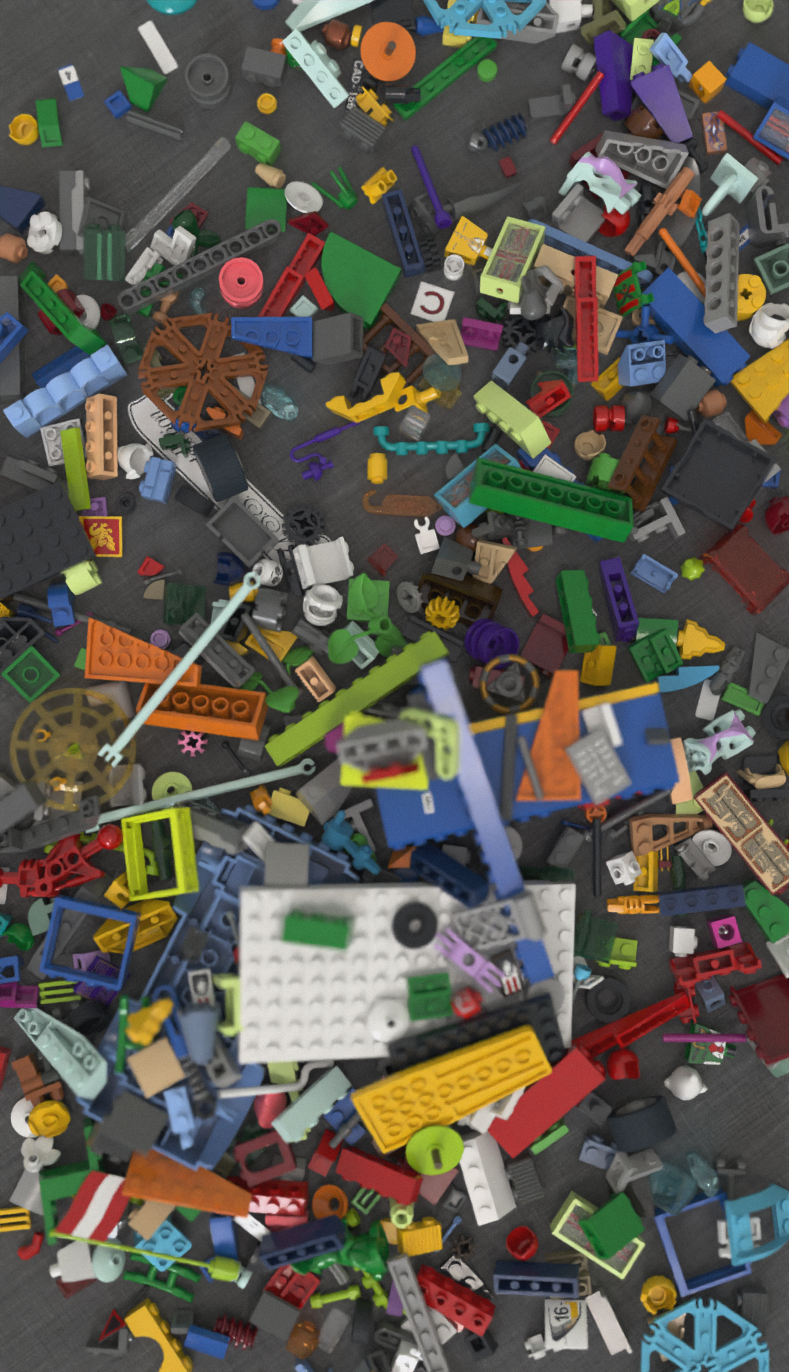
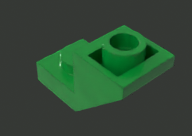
M56 98L36 100L38 128L42 147L63 145Z

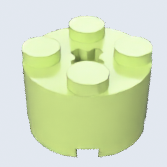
M88 560L61 573H64L65 581L75 595L82 594L102 583L97 573L99 571L93 560Z

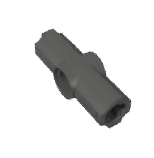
M301 617L291 633L309 644V648L316 654L325 655L329 658L328 641L331 633L325 629H318Z

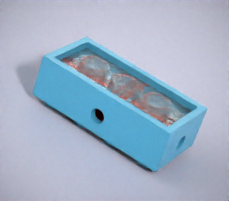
M494 444L479 457L521 468L518 461L497 444ZM476 460L434 494L442 509L463 528L488 509L469 503V488Z

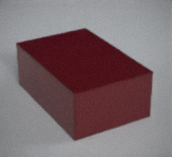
M510 156L499 160L498 164L506 179L517 174Z

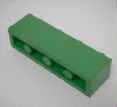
M584 570L561 571L555 581L569 653L593 652L600 643V635L596 631V616L592 611L593 601L588 592L589 580L585 577Z

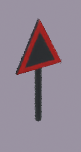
M148 1285L142 1289L120 1316L113 1309L98 1344L127 1326L122 1319L149 1289Z

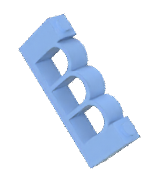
M108 345L90 355V358L76 364L70 372L55 377L45 388L31 392L23 400H19L4 409L3 411L12 426L27 439L38 432L41 427L51 424L84 403L86 398L97 395L127 376L126 371Z

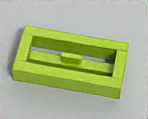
M58 980L39 983L41 1004L81 1000L83 996L78 994L46 998V995L71 993L74 991L73 988L45 991V987L76 984L77 982Z

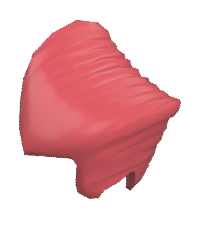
M285 1092L256 1095L254 1111L259 1125L264 1129L274 1127L271 1122L287 1108Z

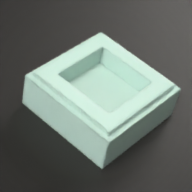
M303 295L290 309V312L295 317H313L318 311V308Z

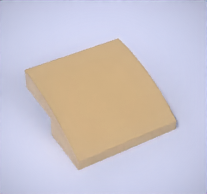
M166 1037L127 1058L146 1098L185 1077Z

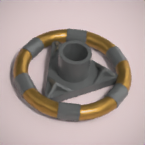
M515 654L500 655L489 661L482 670L479 679V689L485 703L493 710L503 714H515L526 710L537 698L540 687L539 676L535 667L529 660ZM515 662L487 686L490 672L495 666L502 663ZM518 663L526 669L532 679V687L526 700ZM488 690L522 701V703L509 707L502 706L496 703L489 695Z

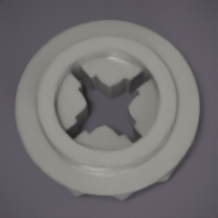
M407 581L399 584L397 587V599L401 607L410 613H415L422 608L421 604L424 601L421 598L422 593L418 591V586H414L413 582Z

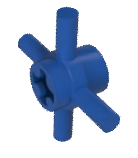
M649 305L642 306L641 325L635 327L633 331L618 329L615 336L631 339L632 344L665 340V343L672 344L674 340L673 336L659 334L658 328L653 324H649Z

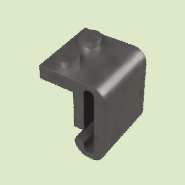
M760 186L745 208L749 240L754 248L772 246L778 248L789 243V223L778 224L775 203H769L764 210V207L774 194L773 190L768 186Z

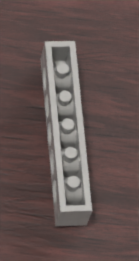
M730 213L708 221L707 264L705 265L706 297L704 299L705 316L703 321L705 326L715 334L737 326L740 223Z

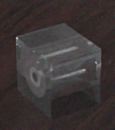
M413 405L410 406L400 424L399 432L419 442L430 422L431 415Z

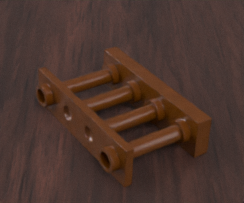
M385 303L380 308L381 319L363 336V353L365 354L368 346L366 344L386 325L389 326L391 324L395 329L411 336L409 358L418 352L424 358L405 378L406 383L403 387L405 389L428 367L433 366L437 370L442 365L443 359ZM385 342L379 350L386 353L389 350L385 347ZM396 359L389 367L384 364L382 372L388 375L397 371L402 364Z
M647 415L641 416L608 484V487L611 489L626 492L628 497L632 498L633 510L640 512L645 511L678 443L675 438L659 435L656 429L661 421L660 418ZM651 440H653L654 444L651 450L649 451L647 448ZM644 457L646 460L642 468H640L639 464ZM634 475H636L637 479L632 487L630 483Z

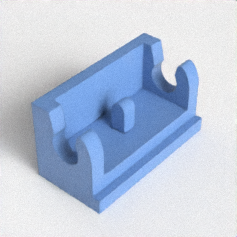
M642 554L630 572L631 575L663 594L670 589V585L679 575L646 554Z

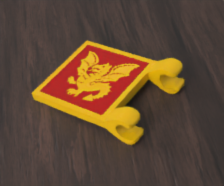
M78 516L97 557H123L122 517Z

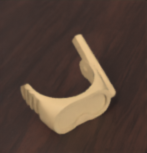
M776 764L777 774L774 775L752 774L749 768H744V771L740 769L736 772L757 789L780 787L786 781L785 772L780 764Z

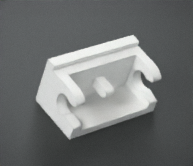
M402 1339L390 1364L391 1371L413 1372L421 1355L418 1345Z

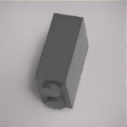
M350 312L313 321L312 352L314 362L330 365L363 357V317Z
M679 354L650 395L677 416L687 421V411L695 410L716 380L710 376L712 372L706 367L697 366L698 361L690 355L686 358Z
M124 1090L122 1095L117 1094L111 1105L114 1107L111 1114L106 1113L100 1124L103 1127L101 1133L146 1158L169 1115Z

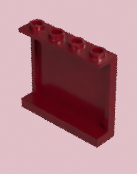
M781 974L735 991L733 985L730 986V995L728 996L732 1007L737 1008L738 1019L741 1024H745L749 1041H754L756 1045L755 1052L759 1060L763 1059L765 1065L768 1066L789 1058V978Z

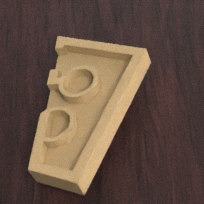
M455 319L416 325V332L448 365L468 362V353Z

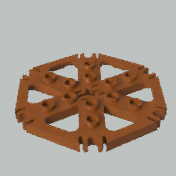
M213 313L164 320L162 326L165 330H160L157 326L154 331L152 330L138 369V379L147 380L141 383L142 392L174 425L178 418L179 428H181L183 422L189 423L188 431L193 429L194 424H196L194 432L241 425V422L244 423L246 418L242 413H247L250 417L253 415V412L255 413L268 374V364L261 365L259 363L265 361L266 357L258 345L239 341L247 349L248 354L220 358L225 340L231 336V324L228 326V317L225 318L224 322H219V314L217 313L214 315L213 320H211ZM204 326L207 331L200 351L179 331L181 328ZM163 346L181 364L152 368L150 362L156 347ZM205 364H207V366H206V369H207L206 372H207V373H205V375H203L202 380H201V371H202L203 368L205 367ZM253 377L256 380V384L251 398L246 400L227 379ZM188 385L181 407L176 411L170 409L157 394L160 389ZM208 392L228 412L226 418L211 421L201 419L200 414Z

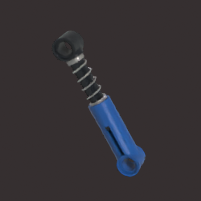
M163 984L154 992V1001L158 1002L161 1000L160 992L162 990H168L171 994L170 1000L174 1004L172 1012L177 1026L174 1024L171 1013L163 1023L175 1056L182 1060L184 1065L182 1068H185L187 1073L185 1076H188L189 1085L193 1089L191 1093H194L195 1114L201 1120H209L216 1113L217 1101L209 1093V1089L205 1087L206 1081L202 1079L203 1073L199 1070L200 1065H197L196 1061H192L177 1016L176 1009L181 1006L176 990L172 985ZM204 1102L212 1106V1110L208 1113L203 1112L200 1108V1105Z

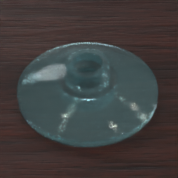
M437 353L429 356L424 362V376L434 388L449 391L456 388L460 383L462 372L459 365H448Z

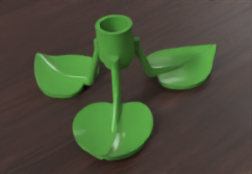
M366 573L360 574L350 586L348 593L349 603L354 610L364 609V612L373 618L368 623V631L352 637L349 631L345 629H338L331 634L328 641V653L330 660L337 664L353 660L359 651L358 644L354 640L374 633L378 636L375 640V646L380 651L379 654L384 657L391 656V645L407 646L401 632L391 623L388 617H379L378 613L368 610L377 605L379 593L377 587L368 578Z
M309 646L292 648L282 659L283 663H286V670L289 675L291 666L303 664L314 653ZM257 671L239 688L252 691L258 684L262 685L269 693L265 699L266 704L283 713L290 712L295 708L294 701L299 695V690L295 686H287L272 692L260 680L262 674Z

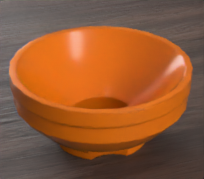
M335 1185L320 1187L315 1192L312 1200V1210L316 1219L337 1214L340 1220L345 1217L348 1209V1200L345 1192ZM333 1198H337L339 1201V1208L336 1211L331 1208Z

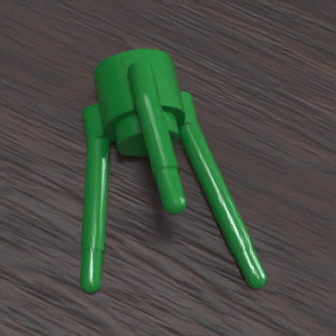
M338 167V170L347 188L344 187L335 173L330 171L331 176L342 190L338 195L339 200L316 183H311L314 188L336 203L340 209L345 208L349 210L359 201L358 195L354 192L341 167Z

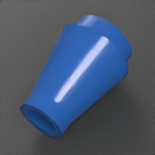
M421 15L415 18V34H420L421 37L444 32V28H441V23L438 26L432 17Z

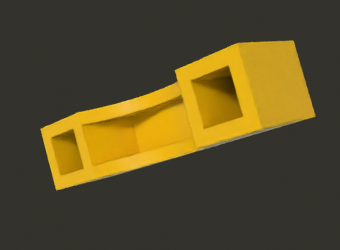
M147 1298L127 1313L124 1320L135 1337H151L162 1347L164 1361L158 1372H192L193 1362L188 1355L185 1356L178 1338L173 1337L168 1322L161 1318L159 1309L154 1302L152 1303Z

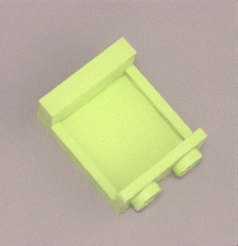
M234 973L212 974V983L220 988H225V1020L218 1021L217 1029L220 1032H224V1035H237V1031H244V1028L240 1025V977Z

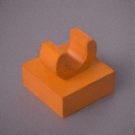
M686 189L685 193H682L680 196L682 200L680 204H677V209L687 217L694 218L702 198L693 190Z

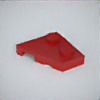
M401 762L388 765L389 769L382 770L381 766L371 768L368 774L362 775V780L364 784L419 772L420 769L418 763L401 766Z

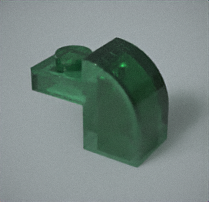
M129 314L110 319L111 331L124 365L141 360L143 354Z

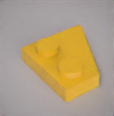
M258 628L280 662H282V659L298 637L288 631H281L279 633ZM251 633L245 645L269 660Z

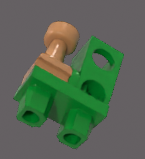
M155 263L151 271L147 270L143 281L165 271L166 268ZM178 273L177 277L183 279V275ZM167 281L159 283L161 288H167L170 285ZM182 289L160 300L162 301L160 309L155 311L152 316L154 320L160 323L164 320L167 321L169 318L167 313L171 305L177 302ZM143 290L141 292V296L143 297H149L151 295V292L149 290ZM155 303L135 313L150 318Z

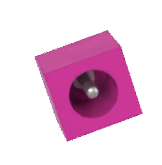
M726 914L706 920L713 946L719 949L742 942L735 916Z

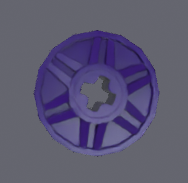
M486 618L473 623L468 629L464 640L467 654L483 662L485 665L500 655H517L519 650V638L512 629ZM512 662L498 664L493 669L505 668Z

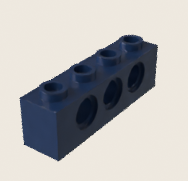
M742 882L659 892L662 916L746 906Z

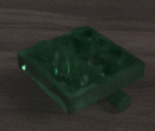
M165 583L163 624L183 625L196 612L204 619L206 587Z
M584 910L583 915L578 914L574 928L573 955L609 964L618 930V923L591 917V911Z

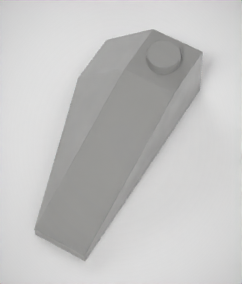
M340 757L296 793L297 797L320 825H323L338 812L353 787L351 785H341L342 763L340 762Z

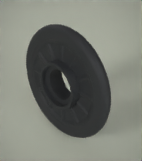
M410 903L403 906L395 914L392 922V932L396 941L408 949H420L432 942L438 930V920L434 911L422 903ZM417 920L421 926L419 930L413 932L410 930V924Z

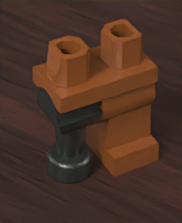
M40 1050L11 1062L13 1070H16L21 1082L26 1101L31 1100L33 1107L46 1102L44 1094L50 1092L53 1101H58L65 1097L63 1088L66 1084L65 1080ZM36 1059H41L44 1069L41 1072L39 1070Z

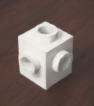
M633 851L617 855L606 862L615 885L623 882L624 885L631 884L636 881L635 877L642 874Z

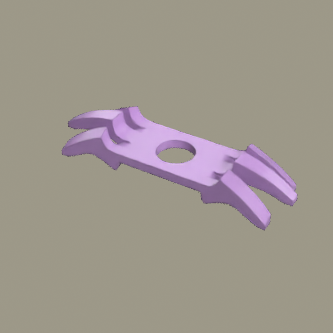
M447 928L445 931L457 942L456 944L441 934H436L451 950L448 952L436 943L433 947L470 974L490 993L493 992V989L481 979L482 975L498 987H501L502 984L487 969L490 968L502 978L505 976L504 973L465 944L450 929ZM472 954L475 961L471 966L463 964L464 955Z

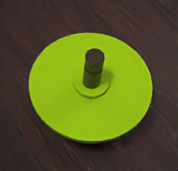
M450 1125L425 1127L417 1131L410 1138L406 1146V1157L410 1166L419 1173L426 1175H439L450 1171L460 1162L464 1153L462 1138Z

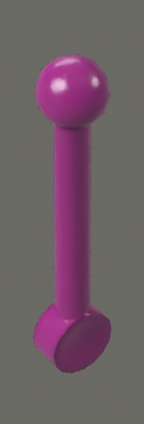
M91 612L85 613L86 615L93 617V614ZM76 620L75 624L67 625L62 629H56L55 635L61 636L63 632L78 625L81 621Z

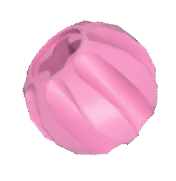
M185 730L180 733L185 737V739H178V745H185L180 750L183 754L190 750V757H196L195 750L200 751L201 754L205 751L201 747V744L208 745V739H201V736L205 733H195V731L187 733ZM190 737L198 739L195 747L192 744L188 745L187 742H189Z

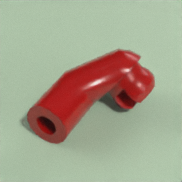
M34 1232L32 1243L27 1247L21 1246L18 1249L17 1254L22 1260H29L40 1252L44 1233Z

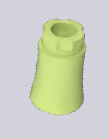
M388 1197L392 1223L397 1228H406L408 1224H411L413 1218L414 1203L404 1206L397 1203V1199Z

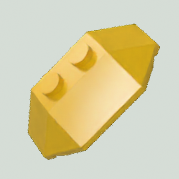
M146 899L125 908L126 910L141 913L133 952L168 936L174 923L178 920V916L169 902ZM110 918L104 922L93 935V939L102 953H124L131 923Z

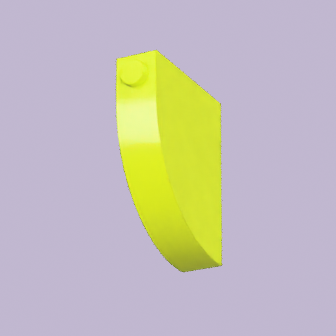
M350 712V716H345L344 736L356 727L386 721L372 717H362V712ZM421 752L414 760L407 764L418 763L419 772L364 784L362 775L369 772H363L347 764H342L341 785L427 790L428 779Z

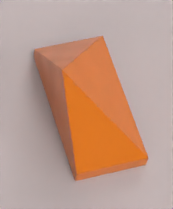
M753 410L745 417L747 443L756 439L760 445H775L783 434L768 421L764 424Z
M406 846V848L399 850L393 849L387 868H410L411 852L418 849V846Z

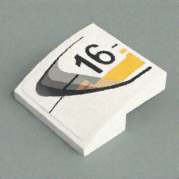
M545 1299V1348L588 1349L586 1300Z

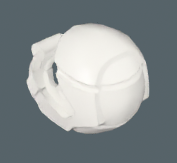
M768 303L755 313L749 327V333L758 345L773 349L783 343L786 339L784 333L789 329V306L785 303L782 305ZM773 314L780 315L785 320H778L770 316Z
M318 584L313 586L312 589L306 590L303 601V612L306 620L316 626L331 624L335 617H337V609L341 608L343 602L342 595L333 587L325 584Z

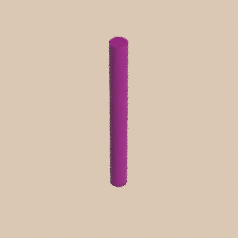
M662 1034V1042H746V1034Z

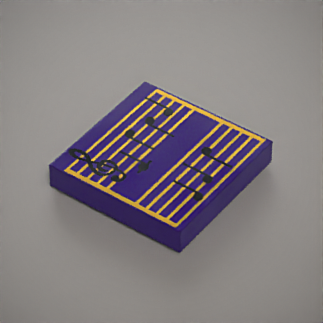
M97 955L86 971L119 978L121 967ZM78 981L73 988L75 993L91 1001H102L106 1004V1007L109 1006L119 990L108 991L105 986L100 985L98 987L85 985L86 982Z

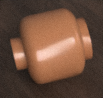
M11 233L0 236V257L12 263H19L22 259L26 258L28 249L23 238Z
M717 389L708 390L695 408L696 412L700 413L704 418L720 415L724 408H726L725 395Z

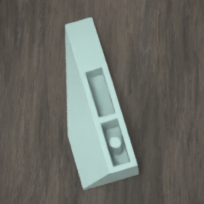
M303 0L285 22L292 31L298 28L301 32L373 0Z
M21 1008L14 1017L15 1021L77 1096L94 1100L107 1083V1063L84 1035L39 1008Z

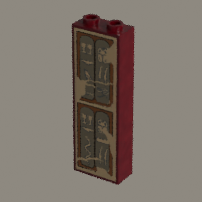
M724 771L695 793L693 798L773 896L776 893L779 895L787 890V885L789 884V847L728 772Z

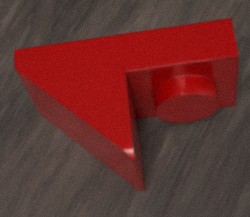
M562 380L539 382L537 385L541 392L526 403L531 412L540 419L569 399L571 394Z
M327 1128L325 1129L307 1168L326 1177L343 1143L342 1140L335 1149L328 1144L337 1133Z

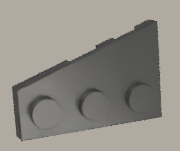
M756 632L753 638L754 648L751 655L752 665L749 672L747 696L765 705L768 703L789 659V649Z

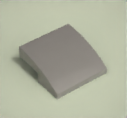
M267 843L264 887L307 888L309 844Z
M25 1169L9 1201L29 1211L44 1215L39 1187V1171L30 1172Z

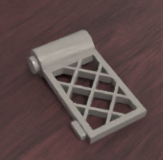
M523 891L510 898L479 905L471 910L468 908L452 913L461 940L477 953L484 952V948L524 938L538 941L547 932L532 891ZM509 905L512 911L510 917L498 912L499 908ZM481 911L493 914L490 922L478 917ZM467 916L473 919V922L468 927L461 923L459 917ZM495 916L507 921L503 929L492 924ZM475 921L487 926L483 934L472 929ZM511 923L518 927L520 933L511 934L505 930L508 924ZM491 928L500 933V936L497 939H491L486 936V933ZM469 933L479 937V943L470 945L467 938Z

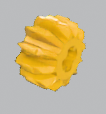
M440 596L432 599L425 610L426 621H430L431 626L435 625L438 629L441 627L444 630L449 629V627L453 628L460 617L459 606L455 605V600L449 601L447 596L444 599Z

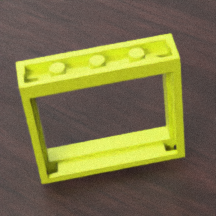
M173 808L121 819L130 901L199 891L190 808ZM170 818L178 888L148 892L141 823Z

